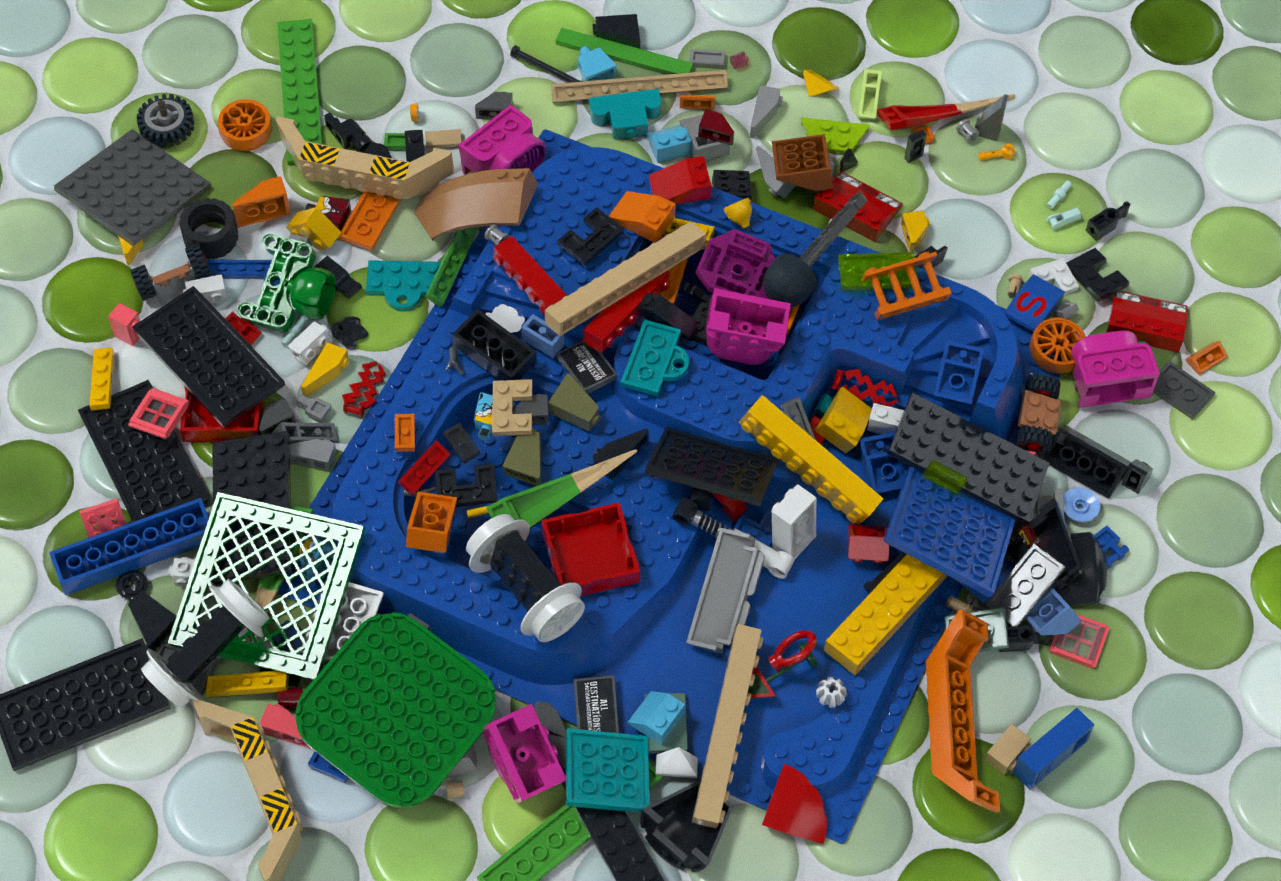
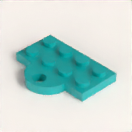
M368 260L366 295H385V301L392 309L397 311L411 310L420 303L422 296L426 295L441 262ZM400 299L407 300L405 304L398 303Z
M644 320L620 386L658 397L663 381H676L684 377L689 368V357L684 349L677 346L681 329ZM682 363L684 367L676 368L674 364Z

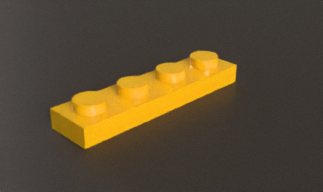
M113 347L94 349L89 404L91 411L110 409L114 363Z
M268 671L208 676L206 695L210 698L282 692V690L288 689L289 674Z

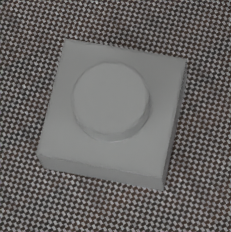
M1065 302L1054 309L1052 313L1055 318L1069 319L1079 309L1076 303Z

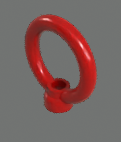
M809 630L793 633L785 638L776 648L774 655L767 659L776 671H779L782 667L797 664L813 651L817 637L815 633ZM803 638L809 639L807 645L798 654L790 658H782L783 652L792 643Z

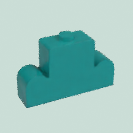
M659 89L589 98L591 121L596 126H604L609 122L612 136L615 140L645 136L648 133L647 118L656 119L661 114Z

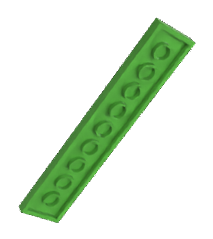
M312 19L277 22L284 118L295 120L297 130L305 141L322 144ZM286 148L288 165H295L294 160L292 159L290 153Z
M650 762L649 790L663 780V776L655 775L656 769ZM565 804L479 874L477 880L540 881L589 841L591 837L575 808Z

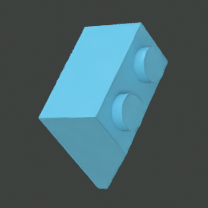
M677 125L646 133L657 163L691 154L692 141L686 127Z
M651 691L630 718L628 724L662 745L684 716L685 704L668 693Z

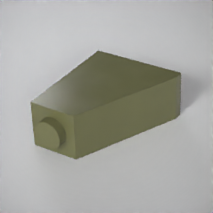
M567 373L548 402V411L550 414L590 432L592 427L597 426L599 423V407L575 379Z
M532 428V434L517 435L502 466L504 475L535 486L542 484L541 438L537 430Z

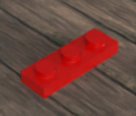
M436 440L402 476L398 483L412 496L448 458L450 453Z

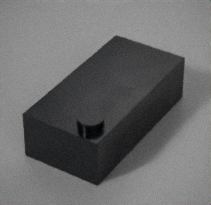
M479 309L452 334L454 347L500 381L521 380L537 363V352Z

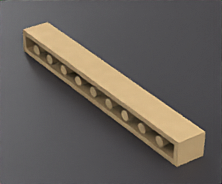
M691 221L686 225L680 226L676 231L667 234L658 242L652 243L648 248L639 251L630 259L624 260L620 265L608 270L602 276L593 279L592 282L580 287L569 296H565L554 305H550L545 310V324L559 336L565 334L705 248L706 233Z
M741 624L736 626L691 823L716 829L718 824L723 822L725 811L722 810L723 803H727L729 791L726 788L728 783L731 784L734 771H730L731 765L736 763L738 756L735 747L736 744L740 745L742 732H739L740 725H744L747 715L743 711L745 705H749L751 694L748 693L749 686L752 687L755 675L752 674L753 667L757 668L759 656L756 655L757 648L761 649L763 637H760L761 629Z

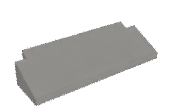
M720 528L686 641L687 644L722 654L725 645H732L737 624H746L751 607L747 599L748 596H752L755 593L765 555L759 549L753 548L756 539L750 534Z

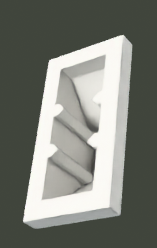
M680 747L657 754L655 775L697 778L698 758Z

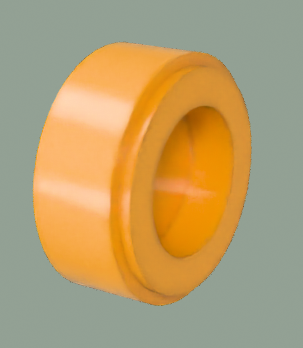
M418 103L410 105V115L413 122L420 121Z

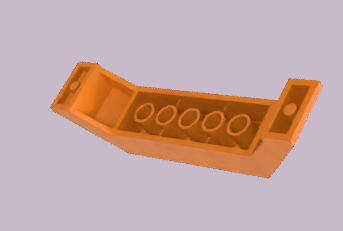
M960 610L926 660L931 770L935 777L970 802L998 813L1000 812L999 792L985 786L977 777L970 666L982 645L988 641L987 622L964 610Z

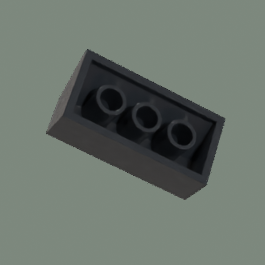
M1063 425L1058 429L1052 441L1051 451L1043 457V460L1049 462V465L1108 499H1110L1123 480L1131 461L1067 425Z

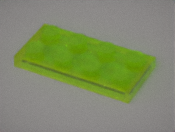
M914 252L839 254L838 266L841 290L873 289L871 280L865 282L861 280L867 269L873 267L879 269L915 258ZM906 270L896 272L901 288H913ZM888 275L878 278L882 289H893Z

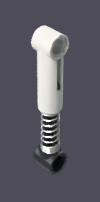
M681 498L672 514V518L677 523L685 526L690 525V523L696 527L700 526L701 530L705 529L711 535H716L715 538L718 536L720 528L733 530L726 528V525L722 526L721 522L717 523L711 517L708 518L707 515H703V512L701 513L698 510V505L688 498ZM755 540L753 548L759 549L765 555L763 566L773 576L785 579L794 563V558L786 552L776 551Z

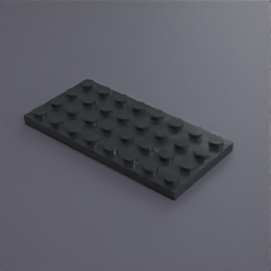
M194 286L132 327L137 336L223 428L285 386V381Z
M149 379L111 395L110 409L91 411L89 405L78 409V413L132 522L199 498L202 499L203 503L210 501L175 430L172 431L169 437L163 439L128 425L129 420L148 391L153 388ZM153 399L148 408L158 411L161 403ZM146 411L141 420L151 422L155 414ZM160 416L155 425L165 428L169 419Z
M913 392L909 396L887 452L888 455L1024 525H1027L1030 521L1050 464Z
M288 431L212 443L213 505L219 492L291 509L290 434ZM238 520L230 525V528L235 533L242 529V526ZM243 520L245 526L252 523L251 521ZM261 524L263 530H266L267 528L271 527L268 525ZM257 525L248 530L251 537L261 533ZM279 528L282 535L289 531ZM275 529L266 534L270 542L279 537ZM227 531L225 538L230 536L229 531ZM245 532L236 537L239 545L249 540ZM291 534L284 538L288 546L292 544ZM263 536L254 541L257 549L267 544ZM233 539L223 544L227 552L236 548ZM282 541L272 545L275 553L285 549ZM250 543L242 548L245 556H248L254 552V549ZM269 548L260 553L264 561L273 556ZM221 550L220 556L224 555L223 550ZM239 551L230 555L233 564L243 559ZM288 552L278 557L282 565L291 560ZM257 555L248 560L251 568L261 563ZM227 558L217 563L221 571L230 566ZM273 560L244 577L242 581L283 575L276 560ZM244 562L237 566L236 570L240 576L248 571V568ZM292 565L284 569L286 574L293 573ZM215 568V571H214L213 576L218 573L217 570H216V568ZM233 570L224 574L226 580L236 578ZM221 577L213 581L215 585L224 584Z
M143 638L0 694V736L13 771L171 709L166 696L147 679L141 670L149 661L147 647Z

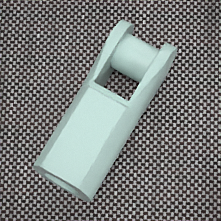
M1074 208L1049 216L1047 222L1051 223L1052 230H1056L1064 225L1080 220L1081 213L1078 208Z

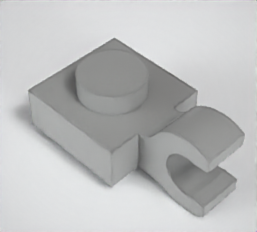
M300 394L297 402H299L297 406L304 409L306 415L319 422H322L332 409L331 404L316 396L313 400H310Z

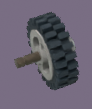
M162 94L161 99L156 95L154 96L155 101L149 98L147 100L148 104L145 102L142 104V108L138 110L137 124L139 132L144 139L146 138L147 141L157 146L160 143L161 148H165L166 143L169 144V147H173L172 142H176L179 145L181 144L180 139L186 141V135L190 137L191 131L194 130V118L192 109L185 99L181 100L180 96H176L174 99L173 94H170L169 98H167L166 94Z

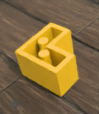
M317 207L297 212L286 227L290 234L308 237L312 245L319 250L329 249L341 234V231Z

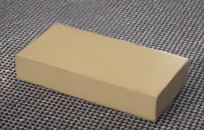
M461 129L426 131V150L459 147V144L462 143Z

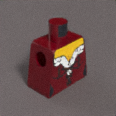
M327 196L320 197L317 205L307 203L305 210L317 207L340 231L343 229L351 212L349 199Z

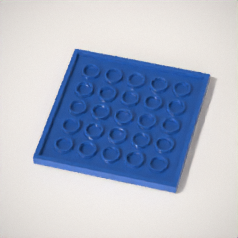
M909 466L883 541L991 598L995 592L1015 520Z

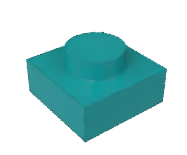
M828 394L822 395L814 410L823 418L833 399Z

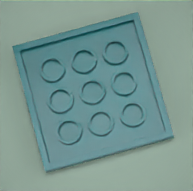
M567 728L565 732L566 806L641 813L645 807L650 805L648 736Z

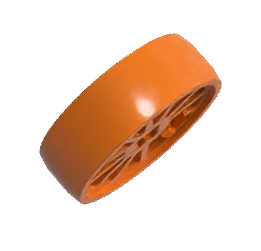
M250 99L231 102L222 109L218 117L220 137L228 147L238 151H251L263 146L269 140L272 133V121L267 108L263 104Z
M1064 318L1047 319L1035 328L1031 336L1029 345L1031 357L1045 371L1055 374L1069 373L1075 368L1071 350L1079 340L1086 337L1085 333L1077 324ZM1048 349V351H1047L1046 353H1043V352L1041 351V350ZM1061 357L1062 362L1057 361V358Z

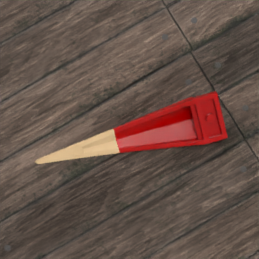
M1015 94L1008 95L1007 101L1015 99ZM1001 97L945 105H892L877 109V116L890 130L909 129L991 106Z

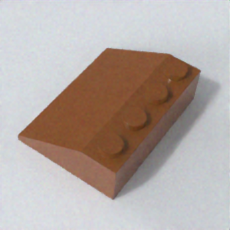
M825 134L772 141L776 180L811 190L825 191L833 188Z

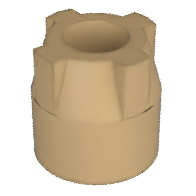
M463 781L446 782L447 799L464 797Z

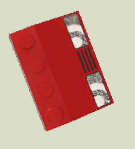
M841 171L832 178L833 188L825 191L820 190L814 199L813 210L833 219L851 197L862 192L867 202L858 210L846 227L876 242L899 212L903 203Z
M1119 291L1113 295L1106 333L1130 331L1137 336L1138 341H1145L1150 347L1179 353L1186 329L1188 306Z

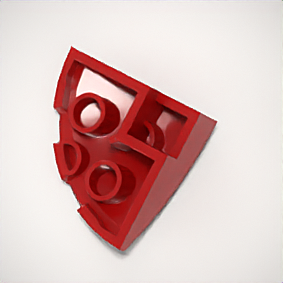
M784 763L762 825L824 844L827 832V817L825 816L823 800L818 790L813 787L807 780V777L799 770Z

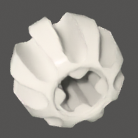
M828 677L827 681L822 680L816 689V696L820 699L819 702L823 706L829 705V708H835L836 704L841 705L845 701L844 697L847 695L843 682L840 679L834 680L833 677Z

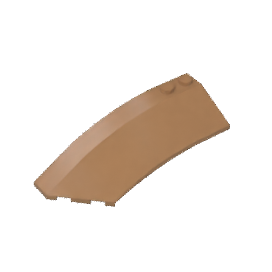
M530 168L495 169L469 173L446 181L419 200L414 214L432 241L440 235L471 227L491 226L493 224L497 226L520 225L538 186V182Z

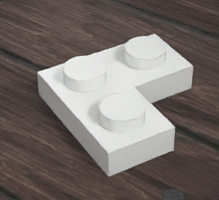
M1063 258L1031 268L1029 271L1030 276L1034 274L1049 283L1054 282L1056 287L1065 291L1064 295L1079 289L1077 281Z

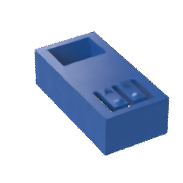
M1075 708L1018 757L1013 774L1031 790L1088 742L1095 724L1078 708Z

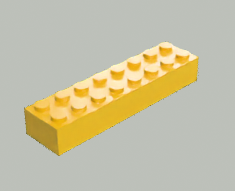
M762 395L738 422L744 431L756 437L759 444L768 447L773 456L783 460L786 466L791 471L797 472L806 484H811L820 496L826 497L835 509L841 510L846 514L850 522L859 525L872 514L883 500L878 493L765 396Z
M907 554L830 635L825 642L824 652L852 674L856 675L948 575Z

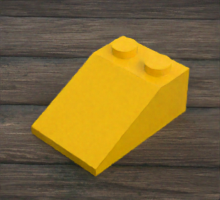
M841 387L815 431L841 451L847 453L857 445L863 435L872 408L844 387Z

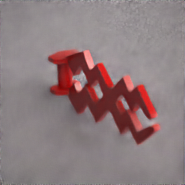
M376 361L362 364L365 372H358L362 382L349 384L352 393L342 395L344 414H347V412L359 415V418L362 419L365 410L376 403V400L372 397L377 395L373 385L384 382L382 377L386 376L382 366L378 364L379 372H373L375 378H368L372 376L369 368L376 366ZM367 388L369 390L363 392L367 401L359 402L360 408L349 405L356 403L354 399L362 397L359 389Z
M836 369V375L830 386L831 388L839 391L844 374L847 381L855 376L859 386L866 382L867 390L860 394L856 384L848 389L847 384L843 387L861 401L870 396L873 403L879 404L881 402L884 406L891 407L898 402V400L887 403L883 394L878 397L876 393L877 390L882 388L885 395L891 391L894 397H897L892 383L886 386L885 380L877 385H873L869 375L862 377L860 369L848 371Z

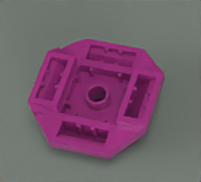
M733 229L726 234L709 240L696 270V275L709 292L713 293L714 288L768 299L763 289V279L775 257L770 243Z

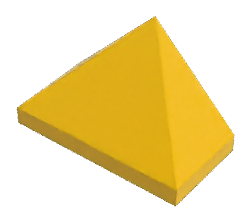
M804 70L803 72L809 97L836 91L839 88L812 70Z

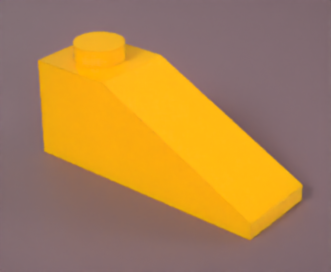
M328 342L325 344L301 385L304 396L308 397L339 376L343 369L348 367L350 359L348 358L347 350Z

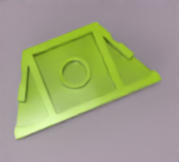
M801 117V125L806 130V136L825 134L827 150L831 154L844 155L848 148L853 152L854 147L860 143L863 135L869 131L868 124Z

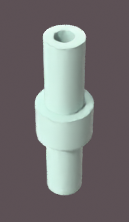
M1066 181L1061 188H1058L1053 193V197L1047 203L1049 209H1052L1058 201H1062L1066 196V192L1072 186L1070 181Z
M301 316L295 325L293 324L289 328L288 334L281 342L284 347H288L294 337L296 338L300 334L301 328L308 318Z

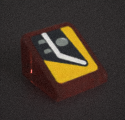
M1031 525L1023 526L1018 530L1026 548L1039 542Z

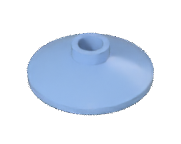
M1081 487L1072 488L1063 495L1064 514L1069 519L1083 523L1093 520L1098 515L1100 501L1096 494L1089 489Z

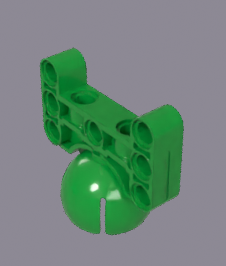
M273 233L265 234L261 243L269 254L274 255L257 304L242 302L237 307V314L245 322L249 321L252 325L281 333L288 332L292 326L296 315L295 311L309 319H323L328 314L335 296V275L323 268H312L316 259V252L310 244ZM272 241H275L272 247H268ZM292 246V249L286 252V248ZM305 251H310L307 256H303ZM276 280H280L278 285L273 286ZM250 309V314L244 316L245 311ZM268 314L267 319L261 320L263 315ZM285 319L284 324L278 325L280 320Z

